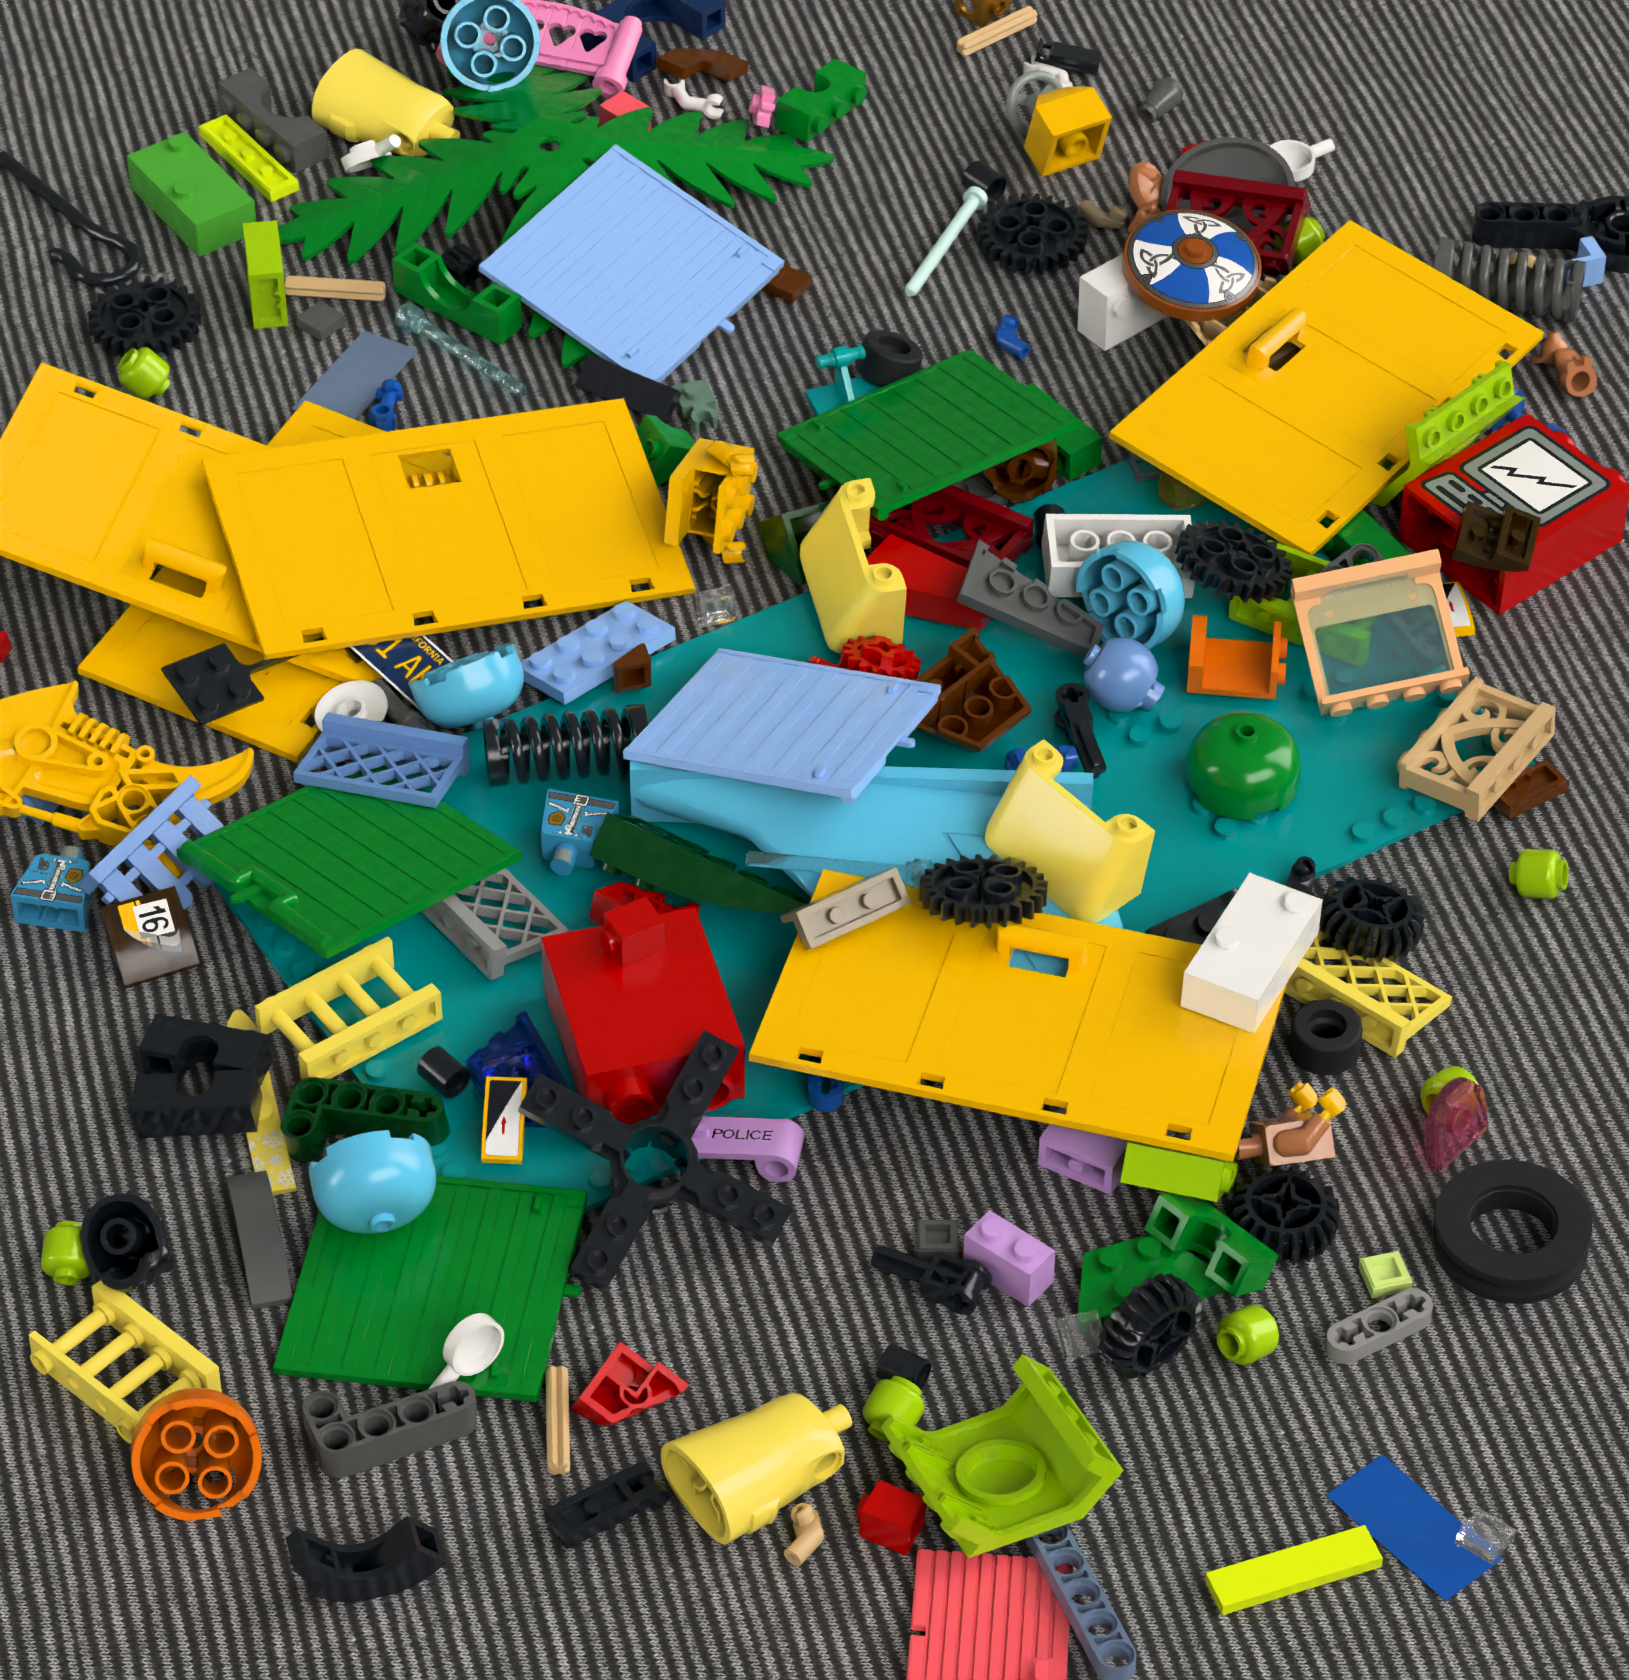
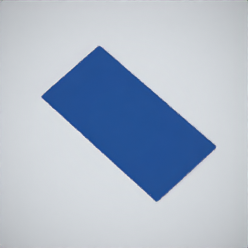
M1380 1455L1326 1495L1360 1526L1365 1525L1374 1539L1445 1601L1449 1600L1502 1560L1496 1552L1384 1455Z

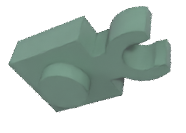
M706 379L672 386V388L682 393L676 406L682 418L691 417V428L695 433L700 432V422L703 421L709 422L713 429L718 427L716 400Z

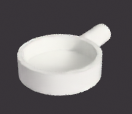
M392 134L379 143L370 140L353 146L349 149L350 153L341 158L345 173H354L372 167L369 165V160L393 156L391 151L400 146V138Z
M1326 139L1311 146L1295 140H1282L1270 145L1271 148L1276 150L1286 160L1291 168L1295 182L1304 180L1312 175L1315 168V158L1335 150V145L1331 139Z
M484 1313L470 1315L459 1322L448 1335L443 1347V1358L447 1366L429 1389L456 1381L460 1375H475L487 1368L502 1349L504 1343L502 1327L493 1318Z

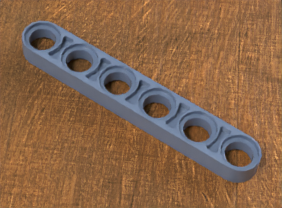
M1066 1524L1026 1538L1025 1540L1097 1675L1102 1680H1131L1136 1670L1137 1654L1135 1648L1068 1525ZM1045 1534H1053L1061 1540L1054 1544H1048L1040 1541L1039 1537ZM1061 1564H1069L1074 1566L1077 1571L1072 1574H1063L1055 1568ZM1083 1594L1090 1596L1094 1601L1090 1604L1081 1605L1073 1602L1071 1598ZM1101 1625L1107 1627L1111 1632L1098 1636L1090 1633L1088 1629L1092 1626ZM1117 1656L1125 1659L1128 1663L1122 1667H1112L1105 1660L1109 1657Z

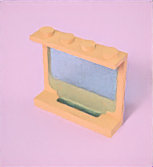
M1438 549L1292 579L1291 595L1320 715L1330 714L1331 717H1341L1350 714L1355 708L1367 706L1370 710L1380 709L1389 705V701L1404 698L1405 702H1414L1426 697L1427 693L1440 691L1441 694H1452L1463 689L1462 686L1467 685L1470 673L1468 667H1463L1440 576L1442 562Z

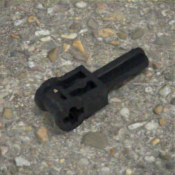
M1064 684L1057 689L1055 695L1056 702L1059 705V709L1054 715L1055 726L1064 732L1068 745H1074L1084 772L1093 773V779L1099 778L1100 774L1106 772L1107 767L1093 733V716L1088 706L1089 692L1080 684Z
M877 1246L871 1259V1265L877 1269L920 1283L921 1297L945 1305L951 1311L960 1315H970L977 1307L976 1299L981 1291L990 1287L993 1280L989 1270L981 1263L974 1260H960L940 1252L936 1254L932 1262H928L886 1246Z

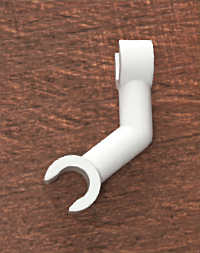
M1031 55V64L1024 62L1023 73L1035 70L1045 71L1056 77L1063 88L1073 87L1067 71L1048 64L1034 62L1036 55Z
M664 78L665 95L674 97L683 109L701 111L711 119L721 117L724 110L711 106L720 105L723 99L721 95L711 94L707 99L690 97L685 90V79L678 78V84H670Z

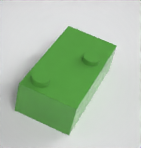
M186 132L173 135L168 139L127 155L130 188L198 257L243 239V223L256 222L255 200Z

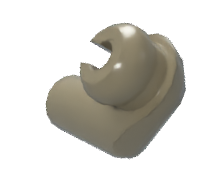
M1089 200L1082 201L1077 208V212L1082 213L1083 218L1095 228L1119 229L1125 224L1124 219L1127 217V211L1121 206L1113 205L1109 213L1102 212Z

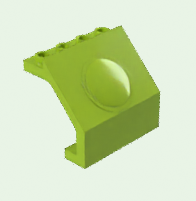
M1498 360L1495 363V369L1488 374H1478L1477 378L1471 379V386L1441 407L1433 406L1430 408V411H1425V418L1416 424L1408 423L1405 425L1410 465L1370 502L1382 507L1403 493L1405 484L1470 447L1472 443L1477 441L1524 400V397L1514 394L1510 363ZM1386 459L1380 466L1388 471L1395 463Z
M1023 1354L1012 1366L1023 1383L1001 1407L936 1431H924L893 1415H890L880 1427L890 1441L888 1444L890 1451L906 1465L905 1473L908 1478L920 1486L924 1492L923 1501L933 1511L937 1512L942 1519L940 1523L941 1528L958 1542L968 1558L1083 1519L1124 1471L1049 1367Z

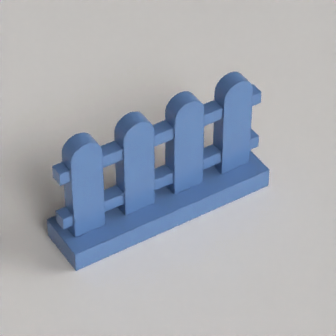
M190 775L106 855L78 885L88 895L99 887L105 893L101 900L108 906L112 901L118 903L142 896L143 894L132 884L139 877L153 892L175 886L185 911L193 901L191 892L185 886L192 880L198 886L206 888L215 881L177 858L176 849L180 848L188 840L182 833L187 828H190L201 838L224 826L208 810L212 804L206 798L200 802L194 796L195 792L202 785ZM174 813L181 819L176 826L168 820ZM148 838L156 844L150 851L143 845ZM163 852L184 872L179 879L157 859ZM123 862L131 869L126 875H123L117 869Z

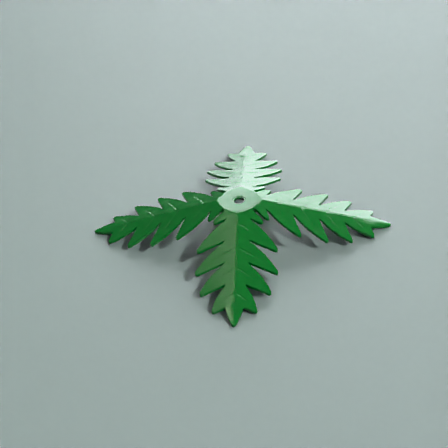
M534 65L531 72L520 83L498 91H482L469 86L447 88L444 90V96L471 102L488 103L453 109L454 115L479 121L495 122L492 125L493 131L483 133V140L486 142L455 138L422 139L418 142L419 148L437 160L413 156H382L369 160V165L388 178L368 176L330 178L326 181V186L342 198L316 200L290 206V213L296 218L278 227L280 244L304 241L302 260L308 261L331 246L353 226L347 256L348 264L352 265L383 237L402 211L395 247V255L397 256L413 242H416L428 229L443 208L450 194L452 196L445 228V236L447 238L452 237L479 209L500 176V194H506L517 181L520 174H523L524 177L516 186L513 197L515 200H520L532 192V194L514 216L499 246L501 247L591 166L588 165V162L593 165L615 144L671 183H673L663 168L694 190L728 208H734V200L711 170L737 187L764 200L776 203V194L757 169L780 180L810 188L811 179L803 169L834 162V155L794 146V137L789 134L768 135L745 141L749 128V121L745 119L717 125L697 135L702 119V112L692 111L673 117L648 131L653 116V109L646 107L620 115L598 128V117L592 116L583 120L586 117V113L576 111L598 98L602 94V89L591 88L568 92L585 82L591 75L570 71L554 74L559 69ZM447 69V75L456 78L451 73V71ZM501 72L488 77L486 80L493 82L488 84L502 83L514 77L515 73ZM546 142H554L559 145V148L554 151H544L540 146ZM535 311L528 330L529 339L537 338L554 327L555 324ZM565 333L562 347V368H569L584 357H588L589 354L601 358L572 336Z

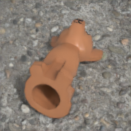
M1149 162L1134 164L1129 173V192L1139 208L1127 228L1129 233L1144 219L1162 212L1159 207L1161 205L1160 194L1165 177L1162 176L1156 166Z
M1556 330L1548 332L1547 340L1541 344L1540 354L1529 358L1530 363L1554 364L1562 388L1572 396H1587L1597 386V375L1592 367V358L1584 355L1580 357L1575 350L1567 346L1565 340L1560 337L1559 332Z

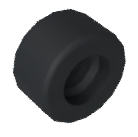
M874 330L868 332L863 338L861 345L865 349L866 356L864 359H857L855 366L863 378L875 385L884 387L918 372L923 360V352L908 337L887 330Z
M1329 999L1314 1000L1302 1005L1294 1013L1291 1022L1289 1037L1291 1057L1298 1066L1318 1075H1337L1349 1070L1357 1062L1360 1053L1363 1032L1360 1017L1352 1008L1342 1002ZM1318 1036L1331 1037V1039H1325Z

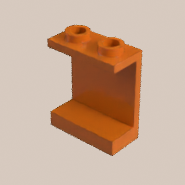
M1193 615L1186 693L1276 700L1277 685H1285L1286 663L1279 662V659L1286 660L1288 637H1281L1282 622L1274 621L1272 643L1207 638L1208 616Z

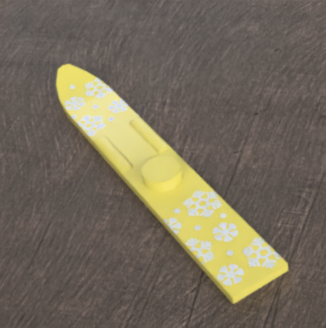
M242 1010L233 1011L227 1027L257 1031V1027L248 1015ZM268 1070L260 1086L263 1096L257 1132H246L254 1172L266 1170L272 1194L278 1195L297 1190L287 1146L280 1128L281 1120Z

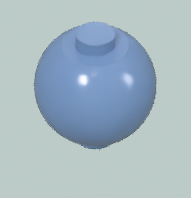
M1113 638L1105 641L1100 647L1094 644L1083 659V663L1087 665L1084 671L1086 689L1098 705L1109 711L1129 712L1140 706L1150 711L1164 692L1165 686L1156 681L1158 666L1153 654L1146 646L1136 640Z

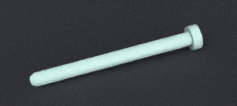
M971 186L966 190L963 195V205L905 286L907 296H915L974 211L981 210L985 206L988 197L984 190L976 186Z

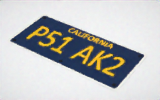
M425 635L350 647L417 709L418 707L408 682L416 678L417 680L425 679L424 673L453 662Z

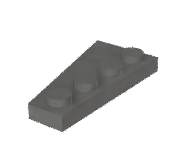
M979 539L974 547L956 602L1085 658L1094 644L1098 645L1104 624L1066 598L1062 600L1057 599L1047 590V585L1037 578L1033 582L1016 570L1018 565L1006 557L1003 560L999 559L988 551L990 546Z

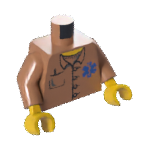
M1299 1082L1288 1091V1095L1294 1102V1105L1291 1108L1286 1107L1280 1117L1250 1122V1134L1241 1135L1235 1158L1237 1160L1253 1158L1255 1163L1277 1166L1336 1157L1330 1119L1345 1109V1099L1333 1087L1318 1098L1309 1083L1303 1084ZM1317 1101L1324 1109L1321 1114L1305 1112L1315 1106Z

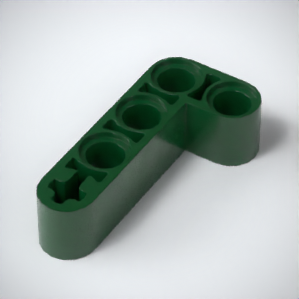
M309 1077L296 1084L280 1125L289 1155L298 1162H309L319 1157L325 1147L329 1133L354 1136L367 1132L389 1130L391 1138L409 1139V1136L414 1133L426 1139L430 1146L442 1143L450 1134V1126L442 1099L436 1094L318 1077Z

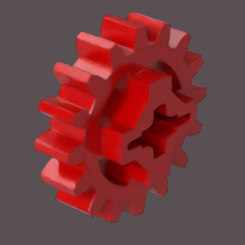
M861 635L858 636V640L849 638L847 643H843L839 666L849 670L915 680L919 675L921 659L914 657L915 651L906 650L905 645L902 643L896 645L892 643L891 639L884 636H872L871 639H867Z

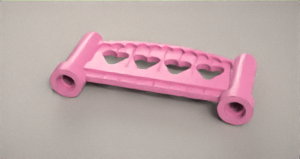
M520 0L531 11L536 23L544 25V28L539 31L540 49L534 65L594 76L593 88L602 89L601 95L608 98L613 97L622 90L625 91L628 82L626 74L643 31L642 22L638 18L626 16L620 23H614L589 11L561 3L543 0ZM553 27H560L563 31L568 29L574 30L575 34L560 45L554 46L549 30ZM488 32L483 36V41L491 45L496 41V36ZM584 33H591L594 36L603 35L606 37V40L591 51L586 52L580 37ZM439 43L436 57L443 65L447 66L442 55L441 43Z

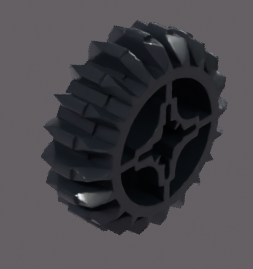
M1364 875L1360 880L1348 877L1346 882L1336 881L1334 887L1328 888L1327 893L1324 895L1320 916V931L1326 934V941L1335 943L1336 950L1348 951L1349 957L1358 955L1364 961L1367 958H1374L1378 963L1383 958H1387L1395 962L1397 956L1407 957L1409 951L1415 950L1416 945L1419 943L1424 929L1423 907L1417 904L1416 896L1407 895V888L1395 887L1394 881L1385 883L1380 881L1379 877L1376 880H1370Z
M1293 1165L1288 1170H1280L1278 1166H1274L1271 1172H1267L1260 1167L1256 1176L1247 1174L1243 1184H1237L1229 1207V1213H1231L1230 1220L1279 1255L1276 1260L1277 1265L1282 1259H1289L1294 1266L1300 1257L1310 1262L1314 1253L1323 1255L1327 1245H1332L1340 1225V1205L1338 1199L1334 1198L1333 1188L1331 1186H1324L1322 1176L1310 1178L1311 1175L1308 1169L1302 1173L1295 1172ZM1287 1211L1286 1217L1283 1218V1212Z
M1160 1273L1153 1279H1145L1141 1286H1134L1132 1292L1128 1296L1122 1297V1302L1117 1307L1112 1308L1113 1314L1111 1317L1104 1321L1106 1328L1100 1332L1099 1338L1101 1340L1098 1348L1102 1351L1101 1355L1107 1360L1106 1363L1114 1371H1118L1121 1375L1133 1379L1138 1375L1146 1377L1150 1371L1157 1370L1163 1364L1168 1363L1173 1356H1178L1179 1350L1184 1345H1188V1338L1196 1332L1197 1328L1195 1325L1200 1322L1202 1317L1200 1312L1203 1305L1200 1303V1297L1195 1293V1290L1186 1281L1175 1277L1172 1273L1167 1275Z

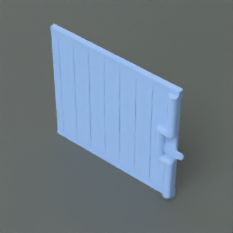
M615 144L479 265L478 271L495 283L521 295L523 303L604 360L661 383L699 348L701 342L717 327L726 333H733L734 325L726 318L733 316L779 273V270L784 267V260Z
M719 648L631 744L623 750V759L840 797L844 803L851 804L885 765L886 756L894 746L906 748L915 746V740L908 738V736L938 702V696L941 694V685Z

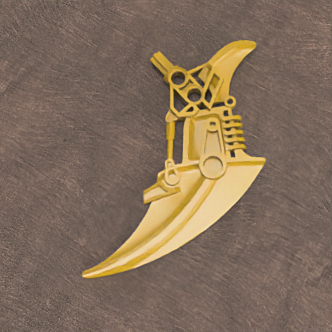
M76 680L67 684L40 688L0 699V817L6 815L18 818L24 814L51 822L52 826L76 832L82 840L97 839L101 843L116 847L190 775L202 785L195 792L194 796L200 802L206 798L211 804H214L237 792L245 784L252 771L254 763V751L252 748H248L242 753L225 760L202 766L181 767L155 761V752L152 747L143 745L136 750L129 746L131 737L128 734H120L119 730L110 728L105 723L99 724L98 720L94 718L89 719V716L84 713L76 714L73 707L79 693ZM25 794L73 809L88 811L89 814L79 819L59 812L51 813L22 804L21 797ZM137 805L141 808L137 810H130L127 807ZM175 813L168 819L174 826L181 821ZM118 819L119 825L112 823L111 821ZM146 840L143 843L149 851L156 846L152 840ZM164 852L157 858L177 879L184 874Z

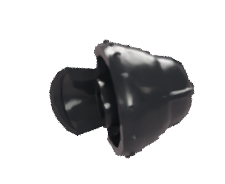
M404 0L398 22L400 26L405 28L413 42L425 46L429 52H436L440 43L443 22L448 12L459 0Z
M128 1191L122 1194L107 1195L87 1210L88 1213L83 1219L82 1230L80 1231V1239L83 1249L82 1253L89 1268L88 1272L95 1277L96 1283L101 1280L104 1285L117 1292H128L136 1287L150 1286L161 1273L169 1272L173 1268V1255L169 1248L170 1236L166 1232L162 1217H159L151 1206L150 1201H145Z

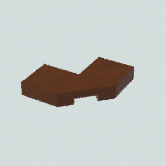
M676 48L658 57L657 68L682 80L697 72L704 71L725 82H730L746 74L749 62L724 51Z

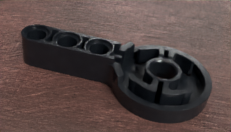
M1607 196L1590 202L1582 199L1577 206L1576 204L1483 202L1475 208L1472 240L1481 247L1486 244L1490 245L1491 248L1568 249L1578 253L1580 238L1593 236L1606 255L1605 270L1629 273V196Z

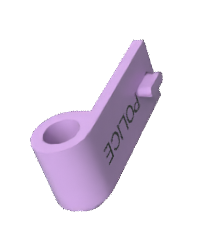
M703 1116L691 1139L698 1150V1158L755 1160L756 1169L762 1177L780 1183L792 1180L796 1175L805 1133L797 1123L790 1119Z

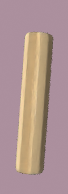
M1026 6L957 39L956 51L963 57H966L1037 22V11L1033 10L1031 6Z
M289 275L285 279V294L299 297L382 302L386 297V284L383 281Z
M562 1365L558 1367L549 1366L545 1371L547 1471L551 1475H565L570 1471L568 1369Z

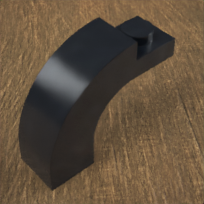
M409 1516L403 1518L383 1535L359 1544L341 1545L331 1543L299 1528L286 1537L290 1553V1564L294 1572L303 1578L309 1579L313 1596L330 1601L360 1602L393 1595L417 1585L447 1563L437 1529Z

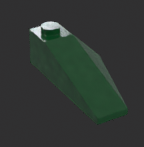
M830 501L758 522L768 558L798 585L807 583L800 561V545ZM893 519L890 520V522L895 523L896 521L901 519Z

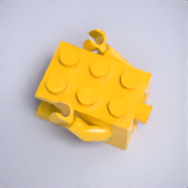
M699 438L669 478L664 534L665 544L678 546L687 533L701 535L703 540L713 548V553H722L723 563L745 562L742 557V550H746L745 542L732 541L737 529H742L745 518L751 516L754 509L755 496L750 494L751 483L755 482L758 473V462L754 461L755 448Z

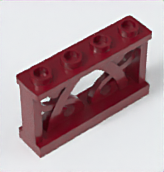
M1175 170L1172 180L1173 187L1165 211L1181 209L1183 199L1190 200L1192 210L1203 212L1204 210H1213L1210 203L1220 204V208L1207 212L1219 217L1226 215L1233 206L1241 207L1246 219L1256 226L1245 234L1254 243L1260 255L1261 272L1269 276L1288 275L1291 272L1304 221L1308 217L1311 207L1306 188ZM1253 210L1264 211L1259 213V216L1264 219L1261 220L1252 214ZM1286 214L1292 215L1288 231L1278 226ZM1270 233L1278 235L1283 240V246L1278 252L1261 249L1264 245H1271L1274 248L1273 240L1268 236Z
M953 485L907 504L912 507L911 510L901 509L902 507L889 512L888 518L883 521L878 520L871 514L869 519L871 546L875 549L892 534L966 568L979 539L990 546L988 549L990 553L1001 560L1006 557L1012 562L1021 553L1026 554L1033 545V518ZM899 518L902 519V520L896 521L895 523L890 522V520H893V519H899ZM950 522L963 528V533L967 540L956 542L935 541L930 536L925 524L941 525ZM1002 544L1004 546L998 551L995 547Z

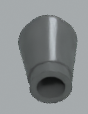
M1171 77L1157 80L1138 108L1140 118L1147 123H1152L1178 106L1184 94L1181 85Z

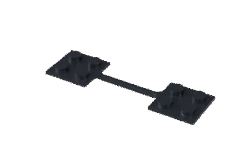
M320 637V638L315 639V640H313V641L324 640V638H323V637ZM223 643L161 668V671L198 723L204 725L264 701V696L253 683L250 675L299 655L262 660L252 665H244L235 658L227 645ZM350 647L345 648L355 663L364 661Z

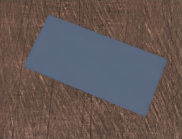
M363 331L292 409L296 411L306 400L356 420L376 398L377 388H381L382 382L387 379H393L418 350L371 332Z

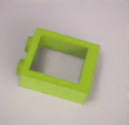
M277 220L243 223L253 328L288 326Z
M1128 1141L1120 1182L1217 1202L1225 1192L1229 1193L1230 1188L1234 1187L1238 1163Z

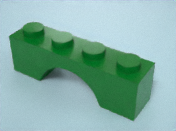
M413 242L392 259L394 291L499 345L503 344L522 328L521 295L495 282L481 293L472 292L464 288L451 276L441 255L416 242Z

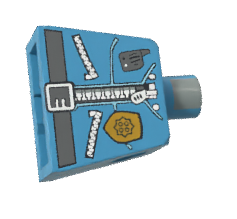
M548 789L541 828L542 858L546 861H551L550 868L554 873L566 876L571 874L574 866L589 869L596 867L599 860L589 856L606 814H619V801Z
M65 846L62 848L59 856L49 854L36 855L11 893L15 923L86 933L93 892L88 895L78 884L91 871V863L83 859L84 854L79 848Z

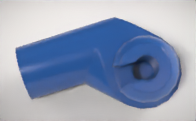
M1005 314L1001 317V322L997 323L995 328L996 343L1002 349L1020 359H1024L1029 354L1031 346L1017 337L1018 319L1012 315Z

